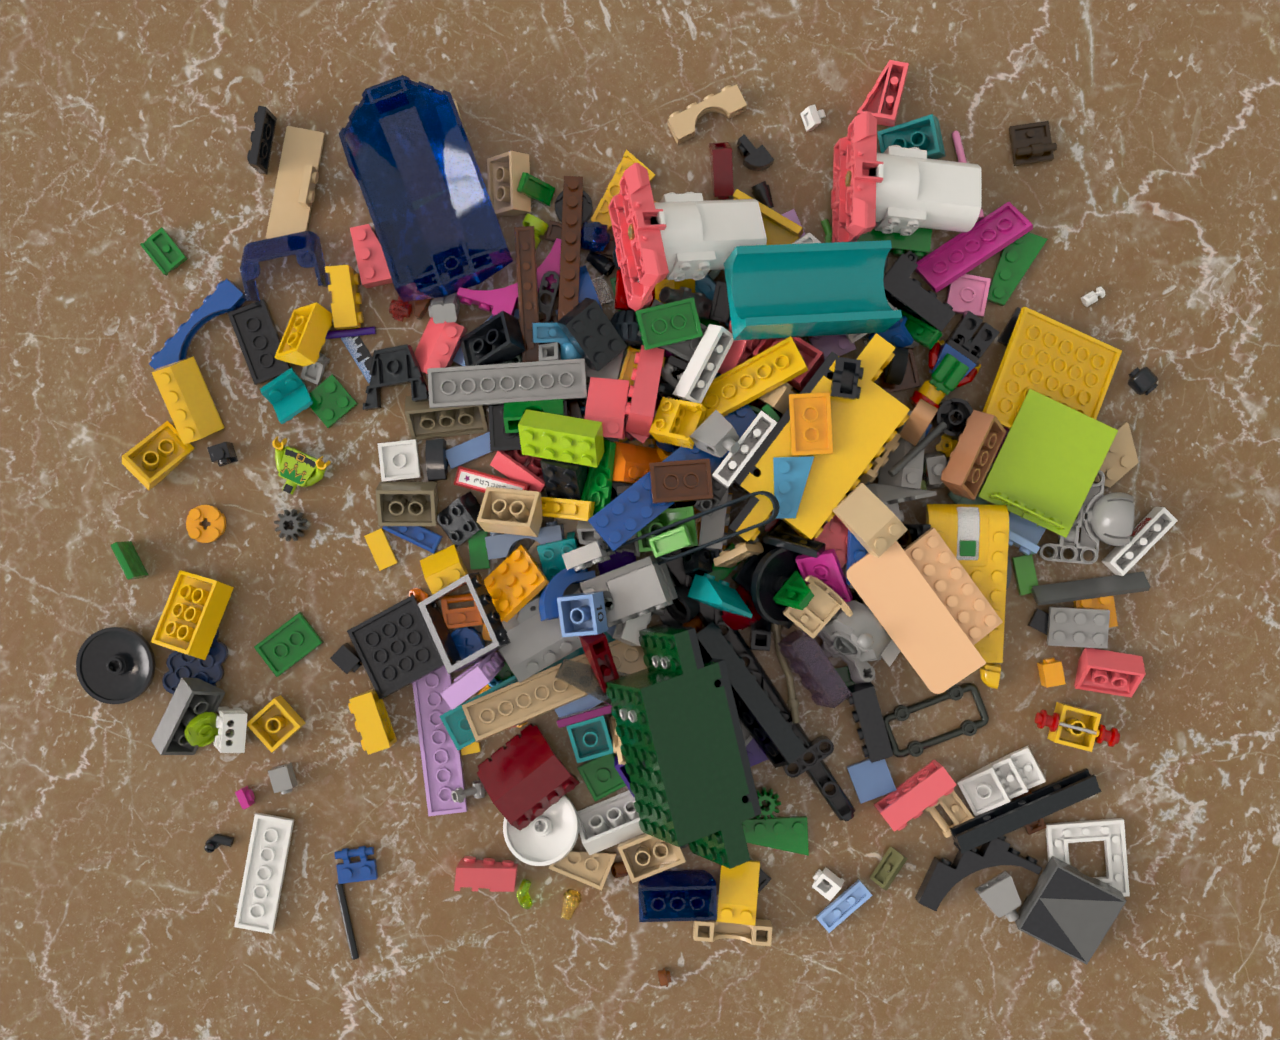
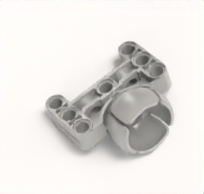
M1099 470L1100 480L1097 484H1092L1067 538L1058 535V544L1048 543L1041 545L1038 555L1046 561L1093 564L1098 560L1099 541L1112 546L1128 545L1130 542L1129 536L1132 534L1134 524L1133 496L1122 492H1112L1104 495L1105 475ZM1079 528H1081L1080 543H1078ZM1047 546L1053 550V555L1049 558L1043 555V549ZM1067 548L1073 552V556L1070 559H1065L1063 556V551ZM1086 550H1090L1093 553V558L1090 561H1086L1083 558V553Z

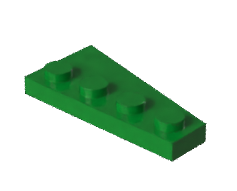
M1028 232L1002 249L990 283L987 301L1000 306L1006 304L1048 240L1047 238Z
M605 438V452L598 467L589 468L581 497L582 501L595 502L593 516L608 505L611 500L616 443Z
M807 816L774 817L773 819L767 817V821H764L763 817L759 819L750 818L742 822L746 843L809 856Z

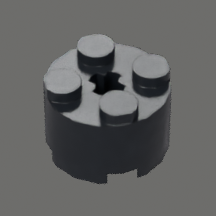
M952 398L941 402L932 420L933 428L937 427L941 422H945L947 428L940 435L949 438L959 437L966 427L968 417L973 412L972 407L961 398ZM953 414L957 418L954 422L950 419V416Z

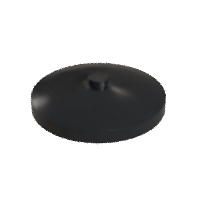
M777 547L769 551L758 563L752 578L751 596L756 611L764 620L777 625L793 623L783 614V611L788 606L777 604L773 597L795 571H798L802 577L796 563V557L804 554Z
M110 627L95 632L84 641L76 659V673L81 686L92 698L106 704H122L138 698L148 689L155 674V656L151 646L142 635L125 627Z

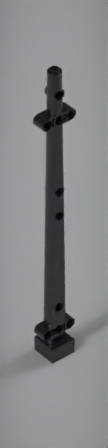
M605 438V439L610 440V441H612V442H614V441L619 442L618 439ZM612 481L611 491L617 497L618 486H630L633 484ZM682 548L674 552L666 554V556H675L677 554L685 552L686 550L685 548ZM683 556L667 562V569L675 584L684 585L690 589L694 577L685 575ZM699 602L700 612L698 617L704 626L713 622L718 626L726 625L728 627L727 632L722 635L731 642L738 656L749 658L748 664L745 665L746 668L756 676L757 683L767 691L768 698L773 704L778 706L781 711L780 714L791 724L796 736L803 740L804 747L807 750L792 762L797 764L794 771H788V765L783 766L785 773L789 777L795 778L806 771L838 819L845 822L852 819L855 808L823 761L834 750L832 741L827 736H819L810 741L800 724L792 723L791 710L740 632L733 630L724 622L722 610ZM828 742V748L821 750L819 748L820 744ZM807 752L813 753L812 758L808 761L804 760V755ZM828 784H833V790L826 792L825 787Z

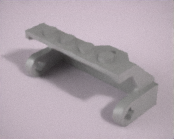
M580 583L569 585L565 589L563 596L583 593ZM542 590L508 622L502 621L511 643L500 648L498 651L519 682L524 681L582 647L579 636L562 637L559 618L541 621L539 598Z

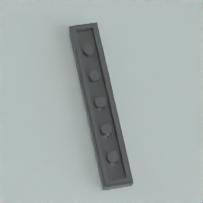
M1143 571L1128 573L1124 576L1113 575L1032 586L1031 592L1037 606L1144 592L1149 591L1151 586Z

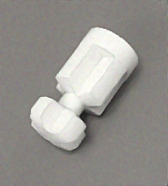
M1102 287L1096 288V293L1091 291L1081 297L1082 303L1086 307L1098 301V296L1100 298L1105 297V290Z

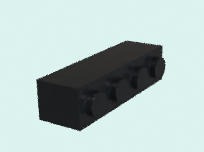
M871 682L848 686L849 694L846 695L849 704L853 705L854 711L851 713L854 722H858L859 728L856 731L859 739L863 740L864 746H861L864 757H868L871 763L892 757L893 752L874 685Z

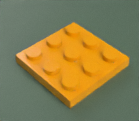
M520 545L484 579V584L492 597L495 609L505 622L514 617L549 583L523 545Z

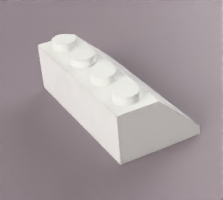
M629 790L577 811L580 837L589 855L643 834L639 826V813L634 806V802H636L635 797H633Z

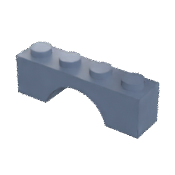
M557 521L546 523V527L540 528L538 537L490 532V536L485 537L488 560L508 557L512 554L514 546L524 538L533 539L540 543V545L566 539L563 524L558 525Z

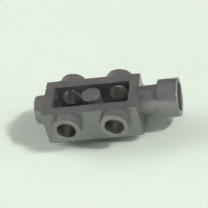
M664 287L661 290L659 299L666 304L694 297L699 321L700 319H709L713 300L705 298V294L692 293V289L687 287H680V289Z

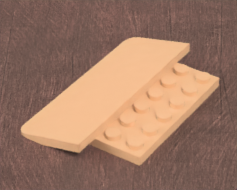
M930 528L905 549L896 541L879 558L867 553L848 568L846 572L848 581L931 692L935 694L945 692L986 664L974 645L1003 621L935 528Z

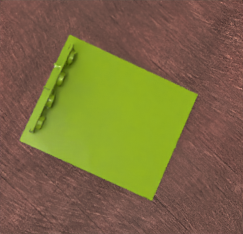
M1029 389L978 497L995 505H1006L1008 511L1037 524V526L1044 527L1067 538L1118 430Z

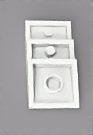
M1026 746L978 769L957 781V784L973 814L978 816L1009 803L1010 799L1028 792V789L1046 782V778L1030 748Z

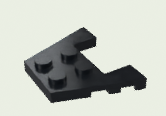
M405 344L374 350L369 373L371 379L369 386L366 387L365 393H367L366 403H363V410L368 411L382 408L381 388L411 383L412 401L429 400V390L411 345Z

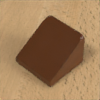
M416 297L414 316L417 319H422L428 307L431 306V298Z

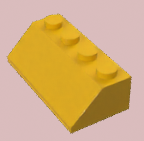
M194 356L157 368L152 372L183 445L200 440L225 428Z

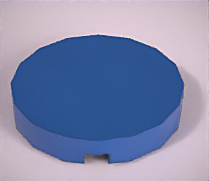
M461 627L451 633L461 660L485 647L482 635L474 628Z

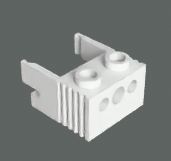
M218 707L217 712L220 714L216 718L218 735L215 736L213 745L220 753H245L248 714L242 708Z

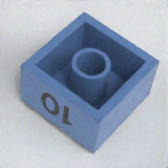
M603 591L570 594L557 598L562 637L597 635L608 631Z

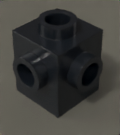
M703 548L683 556L685 575L695 577V575L703 576L704 573L709 574L713 572L709 550Z

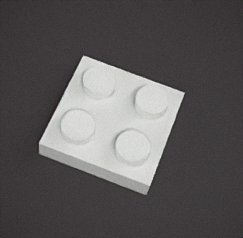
M416 439L377 443L382 482L421 478Z

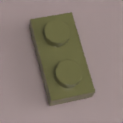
M890 846L870 876V879L887 891L908 858Z

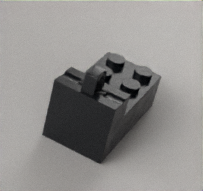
M909 250L906 254H902L884 275L886 299L893 307L903 310L942 332L956 313L951 305L939 301L934 292L926 291L922 288V284L918 280L909 278L918 266L916 264L918 256Z

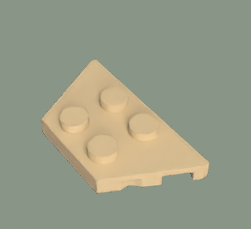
M1124 422L1117 428L1118 432L1100 467V470L1105 475L1104 487L1110 488L1139 463L1128 422ZM1098 474L1094 480V482L1098 483L1100 480Z

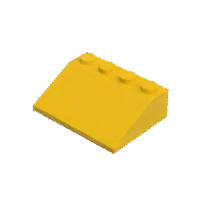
M179 570L151 642L206 660L234 587Z

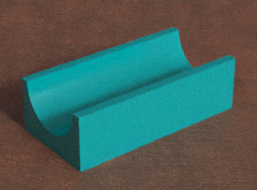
M891 240L736 246L724 262L733 341L788 338L790 336L808 337L885 332L902 318L901 310H892L889 306L884 290V266L887 255L892 249Z

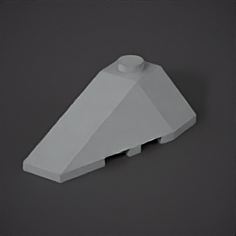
M904 425L898 428V434H900ZM924 432V434L922 435V437L920 438V440L918 441V443H919L923 438H925V432ZM900 437L898 440L900 445L894 452L889 453L887 456L889 460L883 468L880 467L878 484L921 489L924 449L894 477L888 474V471L915 447Z

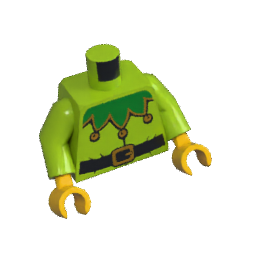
M278 436L273 440L272 445L275 448L278 476L287 480L282 489L283 491L293 494L297 485L307 488L323 479L326 467L331 464L330 460L324 463V456L317 459L293 447L286 446L285 448L286 438L281 443L278 441Z

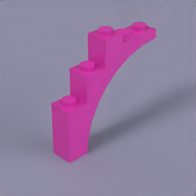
M556 238L551 252L537 268L538 292L542 277L546 272L555 271L560 275L561 239ZM552 274L551 277L546 279L549 281V286L545 289L554 292V289H550L551 284L556 283V279H554ZM517 283L494 290H470L459 287L457 297L461 303L469 306L471 304L478 305L484 311H490L491 309L492 317L501 311L514 316L519 302Z

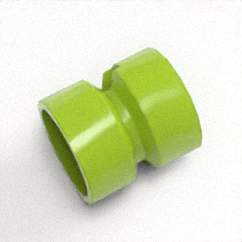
M526 214L522 224L523 226H534L535 248L537 249L541 242L540 236L545 234L549 225L536 216Z

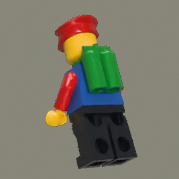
M965 311L945 342L944 340H938L933 348L929 350L928 366L930 368L929 373L932 374L931 380H926L918 391L915 390L913 396L909 398L911 404L916 407L920 399H923L938 409L940 402L950 391L972 382L981 368L980 363L978 367H975L976 363L1000 332L986 322L982 323L983 320L972 312Z

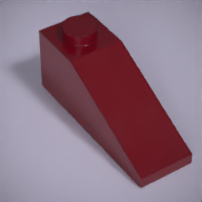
M600 633L597 635L579 636L584 653L602 691L605 693L608 688L606 682L619 679L606 635Z

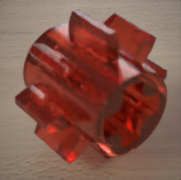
M398 296V300L393 299L391 301L389 313L393 314L392 318L403 322L404 318L410 317L412 304H408L409 300L407 298Z

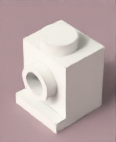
M825 867L823 871L819 869L814 874L812 887L831 901L842 888L845 880L843 878L840 879Z

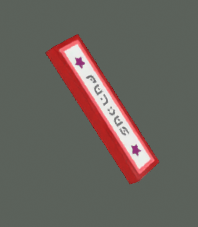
M458 466L454 485L485 493L487 487L527 491L530 488V485L461 466Z

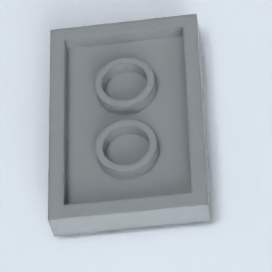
M1049 606L1047 645L1107 649L1110 610Z

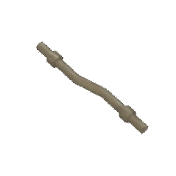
M772 623L771 632L774 633L776 654L786 677L789 696L787 703L788 708L791 710L792 723H800L799 699L796 698L794 677L784 654L781 636L782 625Z

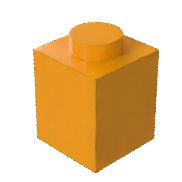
M1049 657L1044 658L1043 662L1037 663L1041 686L1048 688L1066 684L1062 661Z

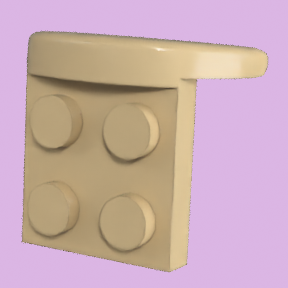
M808 575L805 578V581L809 582L807 586L814 594L808 606L803 610L787 607L783 611L787 618L813 639L840 608L847 616L851 617L853 615L848 604L832 588L812 575Z

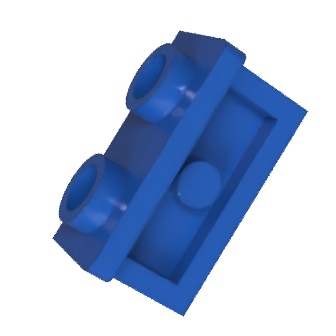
M903 316L885 332L877 333L895 347L903 348L912 345L914 341L904 325L907 321L906 316ZM871 333L868 339L871 341L876 333Z

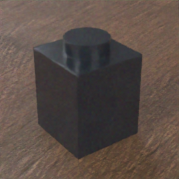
M348 643L343 644L330 658L346 674L351 671L355 673L362 666L357 651Z

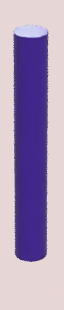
M376 327L328 331L325 338L334 339L376 334Z

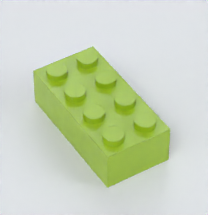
M526 409L518 424L522 455L597 468L605 452L602 422Z

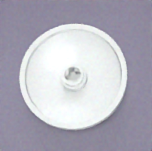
M564 795L556 804L550 806L541 816H538L521 831L512 826L504 817L503 834L505 842L512 854L526 864L533 866L555 864L570 853L577 841L579 834L577 811L570 799Z

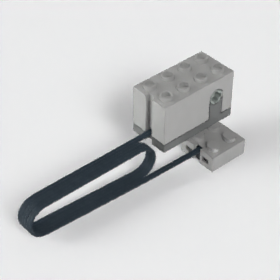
M753 492L626 541L620 547L655 534L653 537L658 536L668 529L759 494L767 496L773 504L772 515L761 523L675 556L663 555L655 558L653 555L581 582L583 593L603 591L608 628L673 604L672 600L678 598L666 566L667 562L772 522L779 513V502L770 492ZM599 540L562 554L567 570L574 568L575 571L590 568L594 564L610 560V555L616 553L609 548L604 540Z

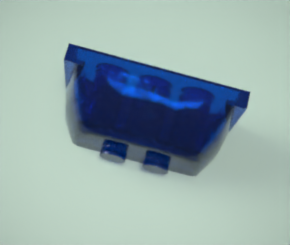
M706 870L662 871L642 879L638 883L639 922L717 920L716 881Z

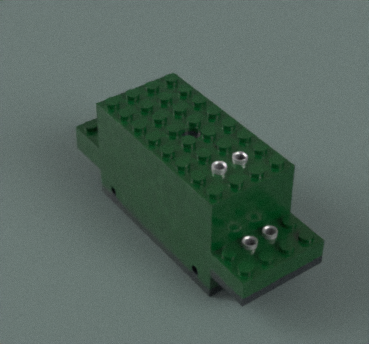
M658 624L640 630L639 643L643 647V660L647 669L606 682L608 687L606 692L612 703L611 712L617 724L616 732L622 744L620 749L626 760L625 769L630 776V789L636 801L634 806L640 817V829L643 833L677 847L688 844L693 854L729 869L750 861V855L742 822L762 813L726 662L722 659L702 657L695 628Z

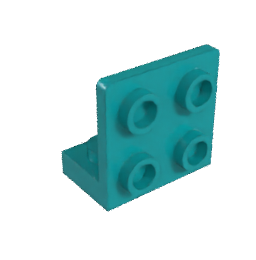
M292 368L260 388L261 394L273 405L281 424L291 420L298 413L306 410L313 404L305 382Z
M575 531L567 532V539L537 546L543 573L547 580L566 569L562 554L579 548Z

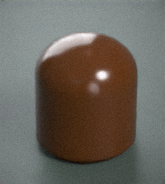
M623 861L612 864L611 872L614 878L629 875Z

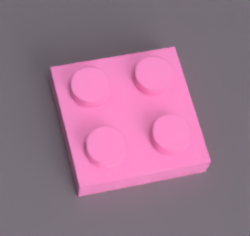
M964 274L949 284L946 303L953 307L955 313L963 314L965 311H970L977 317H984L991 279Z

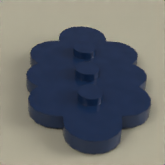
M218 629L206 660L178 651L168 656L166 664L169 671L164 674L162 679L163 687L167 692L174 695L182 677L199 678L217 687L216 682L220 681L224 676L222 663L228 657L227 646L218 641Z

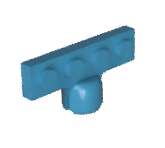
M532 323L533 343L558 342L561 360L582 359L558 323Z

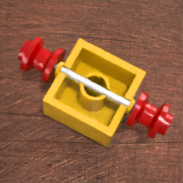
M1057 702L1052 716L1047 715V711L1043 709L1040 713L1037 712L1035 716V723L1039 729H1043L1044 726L1049 727L1047 739L1054 743L1092 752L1094 742L1101 744L1103 741H1106L1108 746L1114 747L1120 740V733H1118L1117 728L1112 727L1110 730H1106L1105 725H1099L1102 714L1088 709Z

